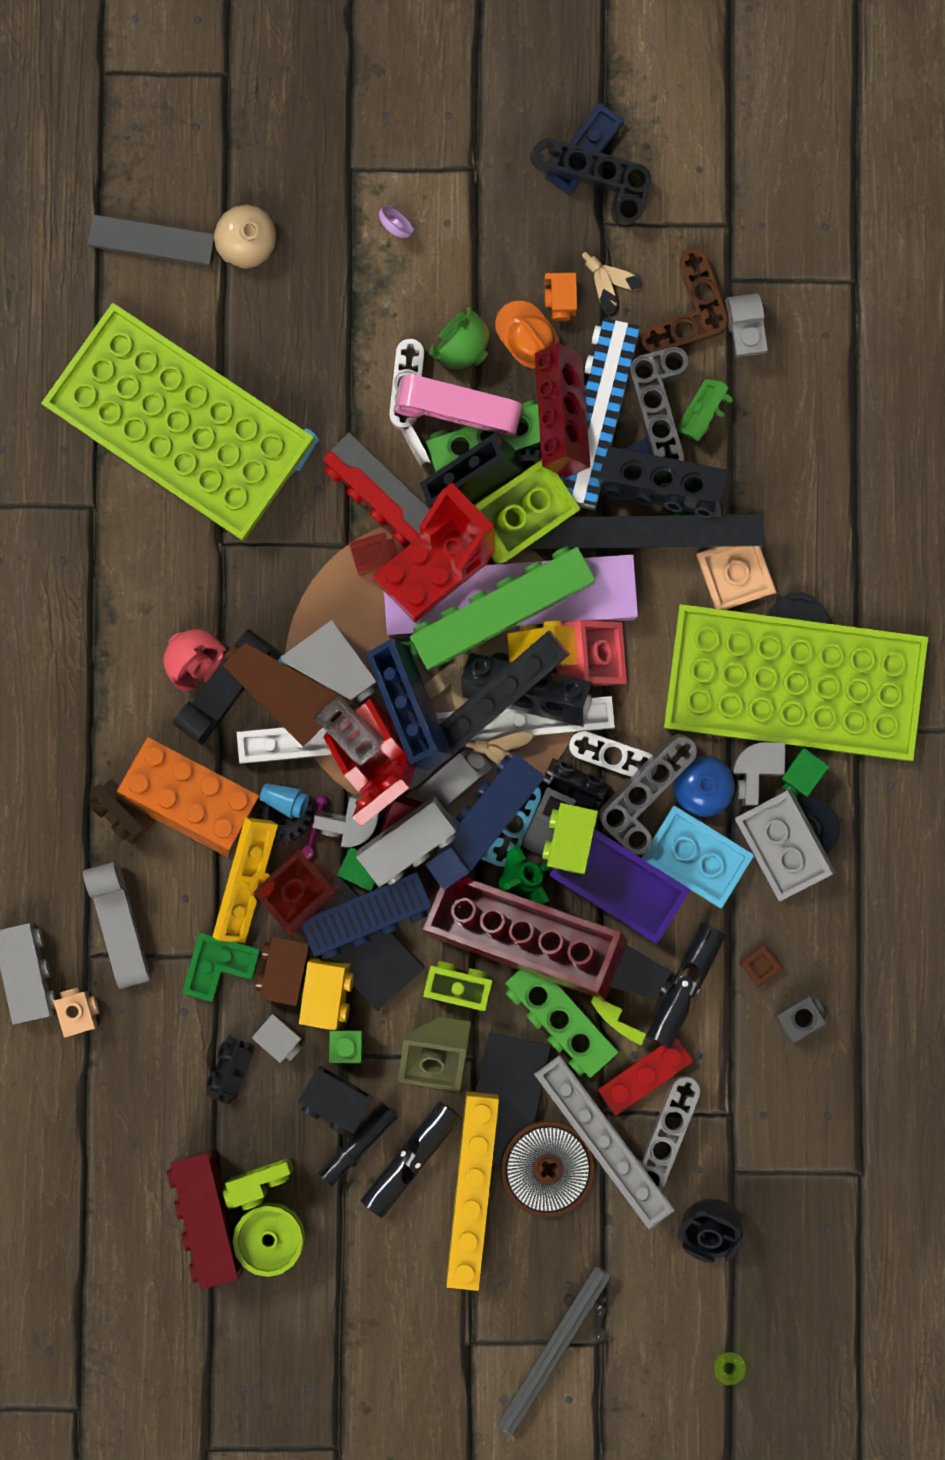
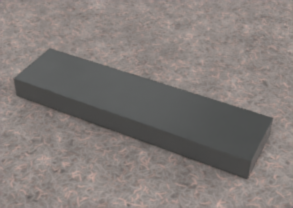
M93 215L87 245L91 248L210 267L215 242L214 234Z

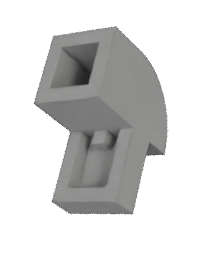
M759 293L727 297L725 309L728 318L729 332H732L735 356L742 357L767 353L768 348L763 321L765 316Z
M757 743L742 751L735 759L731 770L732 775H744L743 780H738L737 789L738 799H743V806H758L759 776L784 775L785 743Z
M467 748L434 774L418 792L425 800L435 795L446 809L493 767L481 753L473 752L472 748Z
M356 793L349 798L346 816L321 811L314 817L313 828L321 829V834L326 836L339 837L340 834H343L341 847H354L362 844L378 831L383 821L385 808L360 826L352 817L357 806L355 802L361 795Z

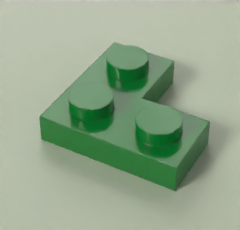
M199 933L182 994L214 1002L221 973L225 972L252 980L261 949L235 942L218 941L211 935Z

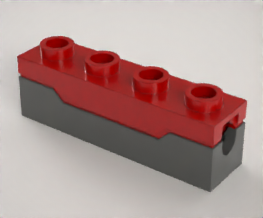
M348 432L333 447L331 452L323 458L324 465L326 466L323 471L335 483L341 480L349 488L346 493L357 504L360 505L363 501L371 509L368 514L379 525L382 526L386 523L394 530L391 536L401 546L410 545L420 537V524L430 509Z

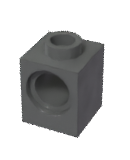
M810 996L801 998L774 1015L791 1043L797 1042L826 1024L822 1018L826 1015L824 1008L817 998L812 1001ZM800 1009H806L810 1013V1022L804 1027H799L794 1019L796 1012Z

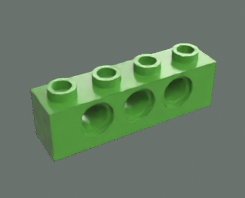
M536 400L523 403L519 422L524 423L528 428L526 434L522 436L497 434L513 446L516 451H525V448H530L531 451L541 447L538 404ZM461 424L459 425L460 430L448 433L447 430H441L431 434L430 440L425 442L434 472H437L459 457V455L454 454L451 450L454 443L464 442L470 450L482 442L481 436L489 431Z
M518 970L505 982L509 987L505 991L508 997L517 1006L522 1002L530 1010L526 1017L537 1029H540L542 1026L547 1029L551 1034L547 1040L559 1053L565 1049L573 1058L568 1063L580 1077L586 1073L591 1078L619 1053L557 983L522 970ZM534 987H542L547 993L546 1001L541 1005H534L529 1000V992ZM557 1010L564 1011L568 1016L567 1024L560 1029L554 1028L550 1023L551 1014ZM584 1034L588 1037L589 1046L585 1051L576 1052L572 1049L571 1041L575 1035Z

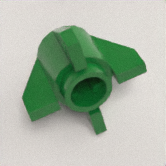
M518 845L507 852L504 871L499 880V888L502 891L543 905L549 901V898L540 885L543 873L551 868L547 867V863L539 867L533 862H522L526 858Z

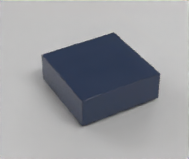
M453 845L425 864L443 890L471 871Z

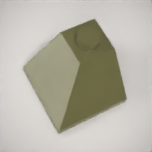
M439 1017L405 1034L398 1082L460 1092L471 1022Z

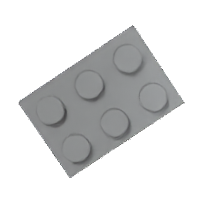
M792 789L735 818L779 902L836 873Z

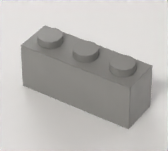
M433 795L361 847L357 852L356 858L379 887L386 882L388 885H392L404 875L403 870L411 864L416 867L423 863L430 856L428 854L430 850L437 845L441 849L455 839L454 833L457 830V824L436 796Z
M34 923L0 930V970L12 1025L54 1016L53 1009H56L54 1005L56 1000L54 990H49L46 979L51 977L47 959L42 960L40 947L44 946L43 935L40 928H35Z

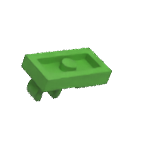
M705 379L676 427L678 435L685 439L699 441L708 431L709 423L713 416L723 417L725 415L718 407L721 400L726 403H732V397L725 394L729 387L721 381Z

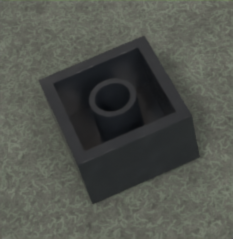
M320 1065L314 1072L298 1102L303 1105L301 1111L315 1119H318L320 1115L331 1121L329 1124L330 1128L342 1135H346L347 1132L354 1134L374 1096Z

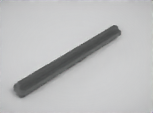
M596 1266L501 1417L498 1422V1428L504 1433L513 1435L607 1285L611 1275L603 1268Z

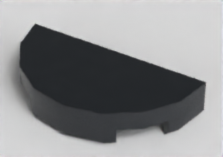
M802 592L789 593L779 598L768 613V616L829 624L828 614L825 612L822 604L814 596Z

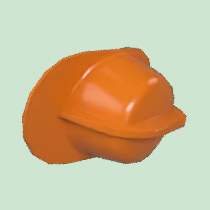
M523 300L512 301L504 305L497 314L495 320L496 332L506 348L522 366L535 369L534 354L559 343V337L553 326L532 303Z

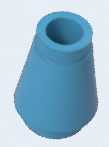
M266 783L262 788L260 801L265 802L291 819L294 817L302 818L308 806L309 795L303 793V789Z

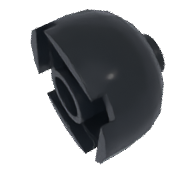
M702 1199L696 1201L685 1211L679 1226L678 1237L683 1242L682 1248L685 1252L695 1259L715 1262V1258L725 1257L724 1261L734 1257L742 1245V1220L734 1207L727 1202L718 1199Z

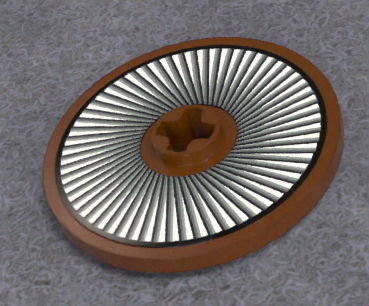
M540 1121L519 1130L506 1145L500 1163L501 1181L509 1198L525 1212L540 1217L559 1216L578 1206L588 1194L594 1178V1159L592 1152L576 1130L560 1122ZM543 1162L548 1164L554 1163V1166L551 1168L553 1171L551 1176L540 1174L543 1171L541 1165Z

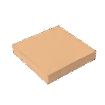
M760 546L715 547L696 554L715 609L728 610L776 593Z

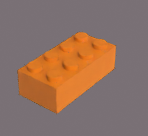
M147 737L117 790V797L121 802L229 858L240 838L245 817L251 818L257 803H259V795Z

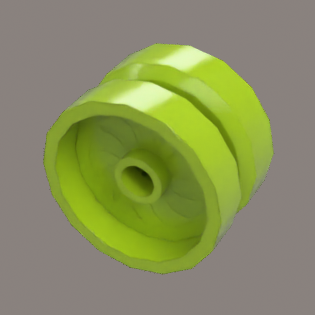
M270 1201L251 1208L242 1216L235 1227L232 1243L235 1256L245 1269L254 1275L271 1277L283 1274L295 1264L303 1251L306 1235L303 1222L294 1210L285 1204ZM264 1235H272L275 1241L271 1245L265 1244L266 1238H263Z

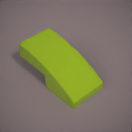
M594 996L591 997L590 1002L594 1009L612 1028L631 1041L642 1045L646 1033L618 1021L623 1009Z

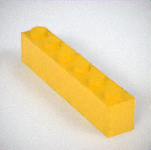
M466 1091L446 1277L447 1288L479 1291L499 1104L498 1094Z

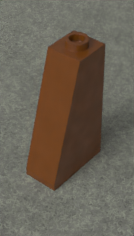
M244 643L241 647L235 644L223 656L226 660L223 667L302 747L348 703L344 697L247 643Z

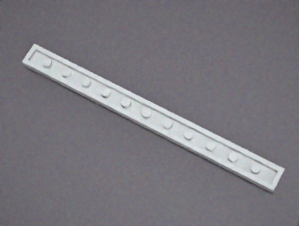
M612 696L592 698L584 727L507 708L469 742H474V739L487 741L516 730H527L532 732L533 736L613 729L615 724ZM455 711L436 713L439 723L441 724ZM327 723L304 747L284 728L237 732L239 763L246 764L330 756L332 753L323 736L336 723Z

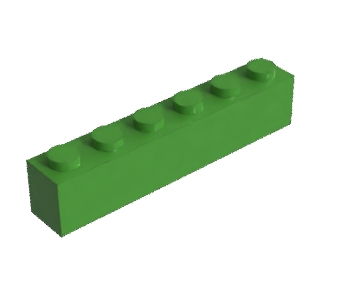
M566 546L553 553L552 557L554 559L542 565L541 561H538L525 568L526 574L516 580L513 576L507 577L496 584L497 590L486 594L484 590L468 599L469 605L461 609L456 605L440 614L442 619L431 624L427 620L412 629L414 634L409 637L427 672L593 585L595 578L579 548L576 547L570 550L569 546Z

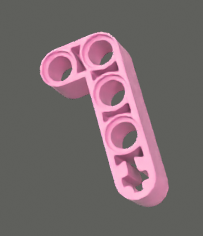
M406 374L400 379L393 411L408 417L419 418L422 415H427L501 435L516 436L523 404L492 394L417 375Z

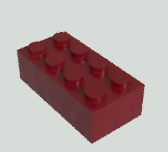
M214 1149L176 1158L170 1163V1169H167V1177L170 1187H176L178 1200L174 1201L178 1220L183 1219L186 1228L185 1232H182V1240L185 1251L191 1250L193 1258L192 1263L189 1264L193 1283H199L200 1290L237 1281L243 1271L241 1263L236 1258L232 1243L234 1233L228 1207L223 1196V1186Z

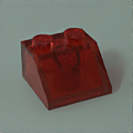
M298 849L253 893L286 933L291 935L336 893V889L319 866Z

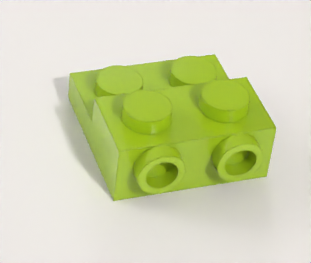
M291 1157L230 1178L225 1183L226 1187L223 1190V1196L228 1209L242 1206L244 1211L261 1205L263 1198L269 1192L266 1183H268L270 1188L285 1183L289 1179V1175L294 1170Z

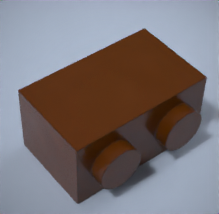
M272 936L271 942L265 941L262 953V960L267 961L265 972H259L255 991L260 992L259 999L293 1006L299 1005L310 951L309 943Z

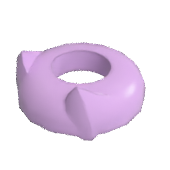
M384 205L379 210L380 222L391 234L399 238H408L414 232L415 228L412 227L407 218L393 208L392 205Z

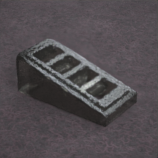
M338 695L315 715V719L360 766L380 749L383 736ZM340 710L343 714L334 722H331L329 719ZM349 720L351 724L341 731L339 728ZM358 730L360 733L351 740L349 736ZM367 739L368 742L360 748L359 745Z

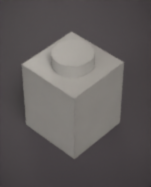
M275 1013L267 1019L252 1037L279 1063L285 1058L291 1061L303 1048L298 1044L303 1037Z

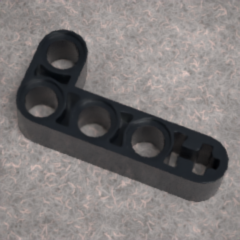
M550 138L541 140L532 149L530 160L536 169L615 192L611 216L616 224L628 226L641 217L651 184V174L647 167ZM545 148L549 149L548 154L553 156L548 161H544V155L539 153ZM562 152H563L564 155H563L561 161H560L559 158H555V157H558L559 155H561ZM570 156H577L582 160V170L576 171L570 167ZM604 164L611 168V179H604L599 175V165ZM629 173H636L641 177V187L635 188L629 184ZM622 203H628L633 207L634 215L632 218H626L621 214L620 206Z
M247 629L236 642L239 647L247 643L270 656L274 649L271 644L250 629ZM225 658L192 703L190 701L186 703L173 721L174 726L200 745L209 738L245 690L223 667V664L226 662Z

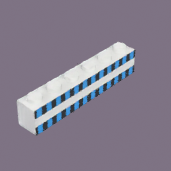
M603 318L602 326H595L591 343L597 346L594 356L588 355L584 370L585 374H589L587 386H585L591 467L569 477L558 475L578 506L592 511L596 509L600 493L598 477L608 447H611L640 330L638 325Z

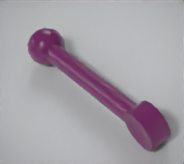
M319 795L316 798L317 809L315 815L321 812L323 807L327 805L328 799L325 795ZM313 823L307 845L301 850L302 856L308 859L314 855L312 846L317 828H313Z

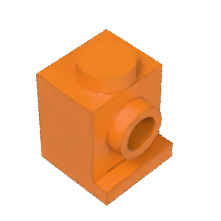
M545 273L544 286H551V289H545V308L551 307L553 321L570 320V316H576L577 312L576 273Z

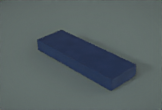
M599 102L569 144L602 153L622 127L625 120ZM562 153V154L560 155V157H559L560 161H561V159H562L564 153ZM577 156L569 157L570 167L576 171L582 170V160ZM547 173L545 176L546 180L569 196L572 195L580 184L578 181Z

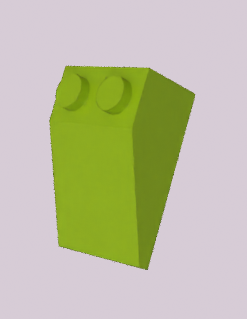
M542 460L474 504L494 525L495 553L491 558L495 564L508 561L580 510V507L558 474L542 467Z

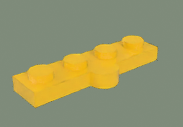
M245 817L213 932V937L218 941L245 943L257 902L255 895L263 896L272 887V877L265 870L278 824L273 821Z

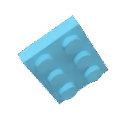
M673 806L652 839L650 849L642 855L641 859L722 909L754 857V854L678 807Z

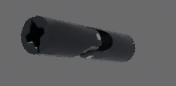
M700 923L673 979V990L663 999L646 1034L648 1039L666 1048H672L689 1013L691 996L694 998L698 994L726 937L723 932L714 927L712 929V926ZM687 968H697L700 971V978L698 983H695L691 978L681 976V974Z
M439 1100L360 1201L374 1214L383 1218L462 1118Z

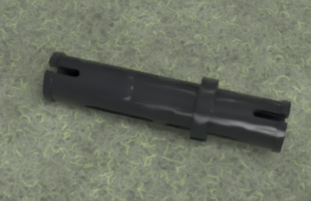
M383 1104L377 1113L366 1122L343 1148L340 1146L336 1150L337 1154L318 1174L333 1187L351 1166L354 1168L358 1164L357 1160L398 1117Z

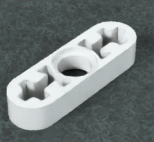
M415 339L403 340L396 349L390 420L393 426L399 430L401 428L403 430L408 429L409 423L413 427L418 419L409 417L406 419V423H402L393 411L399 380L406 374L422 377L424 349L421 343ZM408 347H414V352L419 353V356H414L412 359V369L418 368V372L409 369L399 371L400 366L406 368V356L401 355V353L407 352Z
M587 731L574 734L569 742V750L575 758L628 777H632L638 771V768L629 764L628 771L622 769L627 760V751L634 753L631 757V760L641 761L642 757L649 759L652 756L645 751ZM583 737L588 738V744L594 747L598 746V741L603 742L604 745L601 747L598 755L599 761L592 759L595 752L586 750L584 754H579V748L574 745L575 741H581ZM609 747H616L622 753V759L616 765H610L604 759V752ZM657 765L652 768L651 777L655 774Z

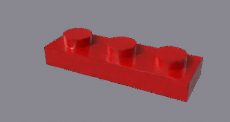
M676 1038L671 1049L662 1045L658 1046L597 1090L616 1116L687 1067L693 1060Z

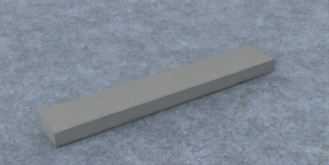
M560 1055L534 1074L649 1230L675 1211Z

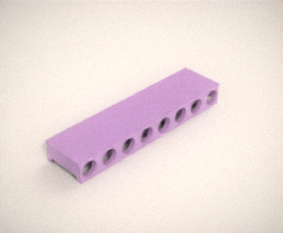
M633 554L584 558L595 578L593 585L510 629H520L519 626L523 625L543 627V622L562 621V623L577 620L613 622L635 620L638 617ZM541 561L542 565H544V564H546V563L549 562V561ZM536 562L485 565L415 623L384 591L387 636L389 635V638L409 637L414 634L412 629L427 620L431 624L442 619L440 614L456 605L459 609L469 605L468 599L484 590L486 594L497 590L496 584L507 577L513 576L516 580L526 574L525 568Z

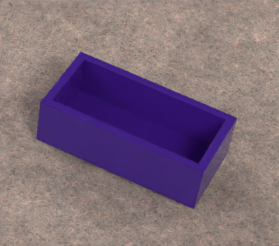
M596 829L593 832L584 875L554 868L549 874L550 878L654 944L658 943L690 892L689 888Z

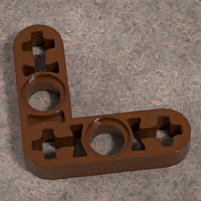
M697 248L686 250L681 255L679 269L694 312L646 328L642 333L640 341L645 353L648 354L670 347L682 348L716 337L725 330L728 322L727 313L708 258L702 250ZM693 256L695 261H701L698 265L699 276L706 274L707 277H700L690 282V279L695 278V273L692 266L686 267L689 257ZM702 284L709 286L712 290V296L708 300L698 299L694 291L697 286ZM716 302L717 306H712L714 318L721 319L716 329L713 328L712 324L706 325L705 323L709 319L707 308L700 311V308L708 307ZM680 323H687L691 326L693 334L688 339H681L676 335L675 328ZM665 328H670V337L674 342L673 344H669V338L661 340L659 348H655L653 344H647L650 334L654 333L656 337H662L667 333Z

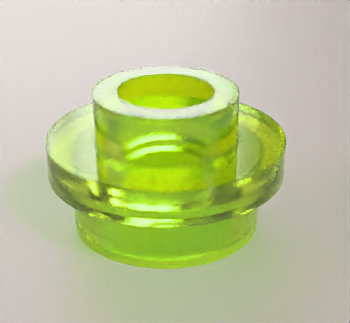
M726 1352L717 1357L714 1363V1373L720 1382L726 1385H734L743 1379L746 1366L738 1354ZM729 1362L735 1364V1370L730 1374L724 1372V1365Z

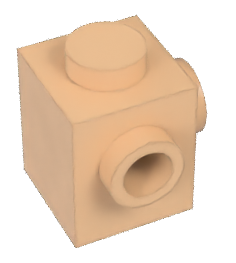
M78 987L60 992L62 999L55 1000L54 1005L64 1038L98 1028L95 1015L99 1014V1007L95 996L90 997L88 991L80 993Z

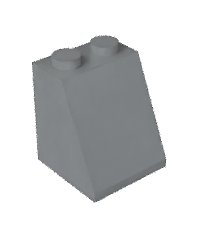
M332 620L280 657L286 666L344 697L352 705L357 702L361 704L371 695L373 697L377 695L375 693V689L378 688L376 680Z

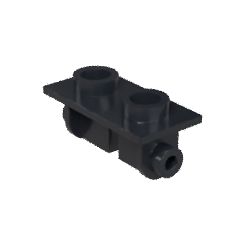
M554 758L544 775V780L541 782L547 785L546 788L548 787L563 795H567L570 788L574 789L575 792L572 799H575L576 803L588 809L592 807L599 808L609 787V784L604 783L600 777L594 774L583 773L575 769L571 763L564 760L558 761Z
M228 1035L226 1042L224 1041L218 1050L217 1058L219 1061L215 1072L212 1071L207 1079L206 1089L208 1090L206 1094L216 1101L220 1100L231 1104L232 1099H236L243 1078L233 1073L235 1069L246 1072L254 1052L251 1050L253 1044L243 1040L240 1042L238 1039Z

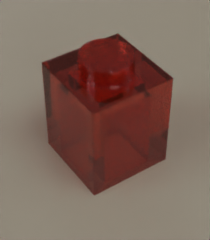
M385 532L349 542L359 576L378 571L398 555L394 539L387 540Z

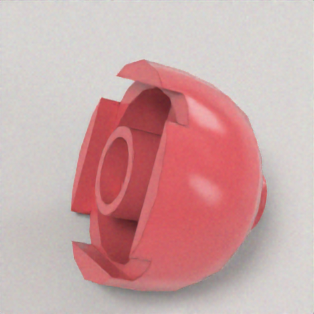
M201 629L176 633L169 640L163 657L164 669L177 689L183 692L197 689L195 683L199 682L203 677L205 683H207L224 660L223 651H226V648L215 636Z

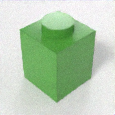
M330 1030L329 1063H362L363 1030Z

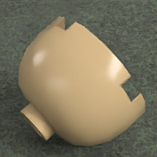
M247 204L235 206L225 212L216 224L214 232L215 247L222 259L243 269L257 267L266 261L275 248L277 237L275 225L270 216L259 207Z

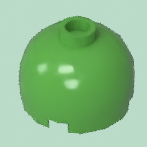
M468 307L467 315L461 311L445 326L438 335L439 338H442L441 343L438 347L432 344L429 354L436 361L448 369L462 370L472 364L477 367L488 355L485 349L489 343V330L480 316Z

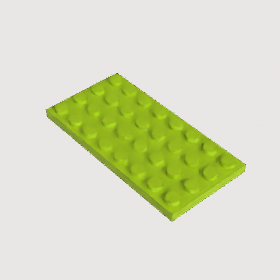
M113 302L41 403L45 408L243 542L315 441L312 435Z
M680 604L663 729L759 742L785 743V745L912 762L914 759L928 637Z

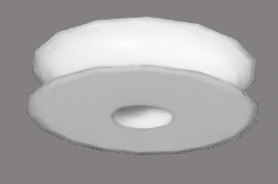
M409 423V428L406 430L401 428L421 468L423 463H430L427 453L411 424Z

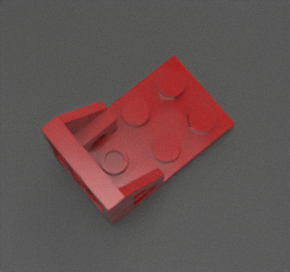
M450 483L441 491L420 524V537L375 572L373 580L415 623L488 563L495 553L494 525L453 483Z
M372 695L325 732L323 738L343 775L361 794L355 802L357 806L352 816L360 826L409 789L416 767L411 766L391 716Z

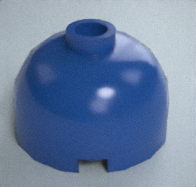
M696 756L693 762L673 781L672 786L674 798L680 808L687 814L698 818L712 817L720 814L730 805L735 794V780L730 768L722 760L712 756Z

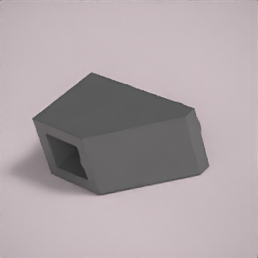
M547 787L521 847L542 856L546 840L552 841L555 829L549 828L552 810H559L560 803L574 806L576 800Z

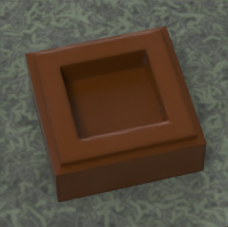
M761 944L738 962L757 988L783 969L764 944Z

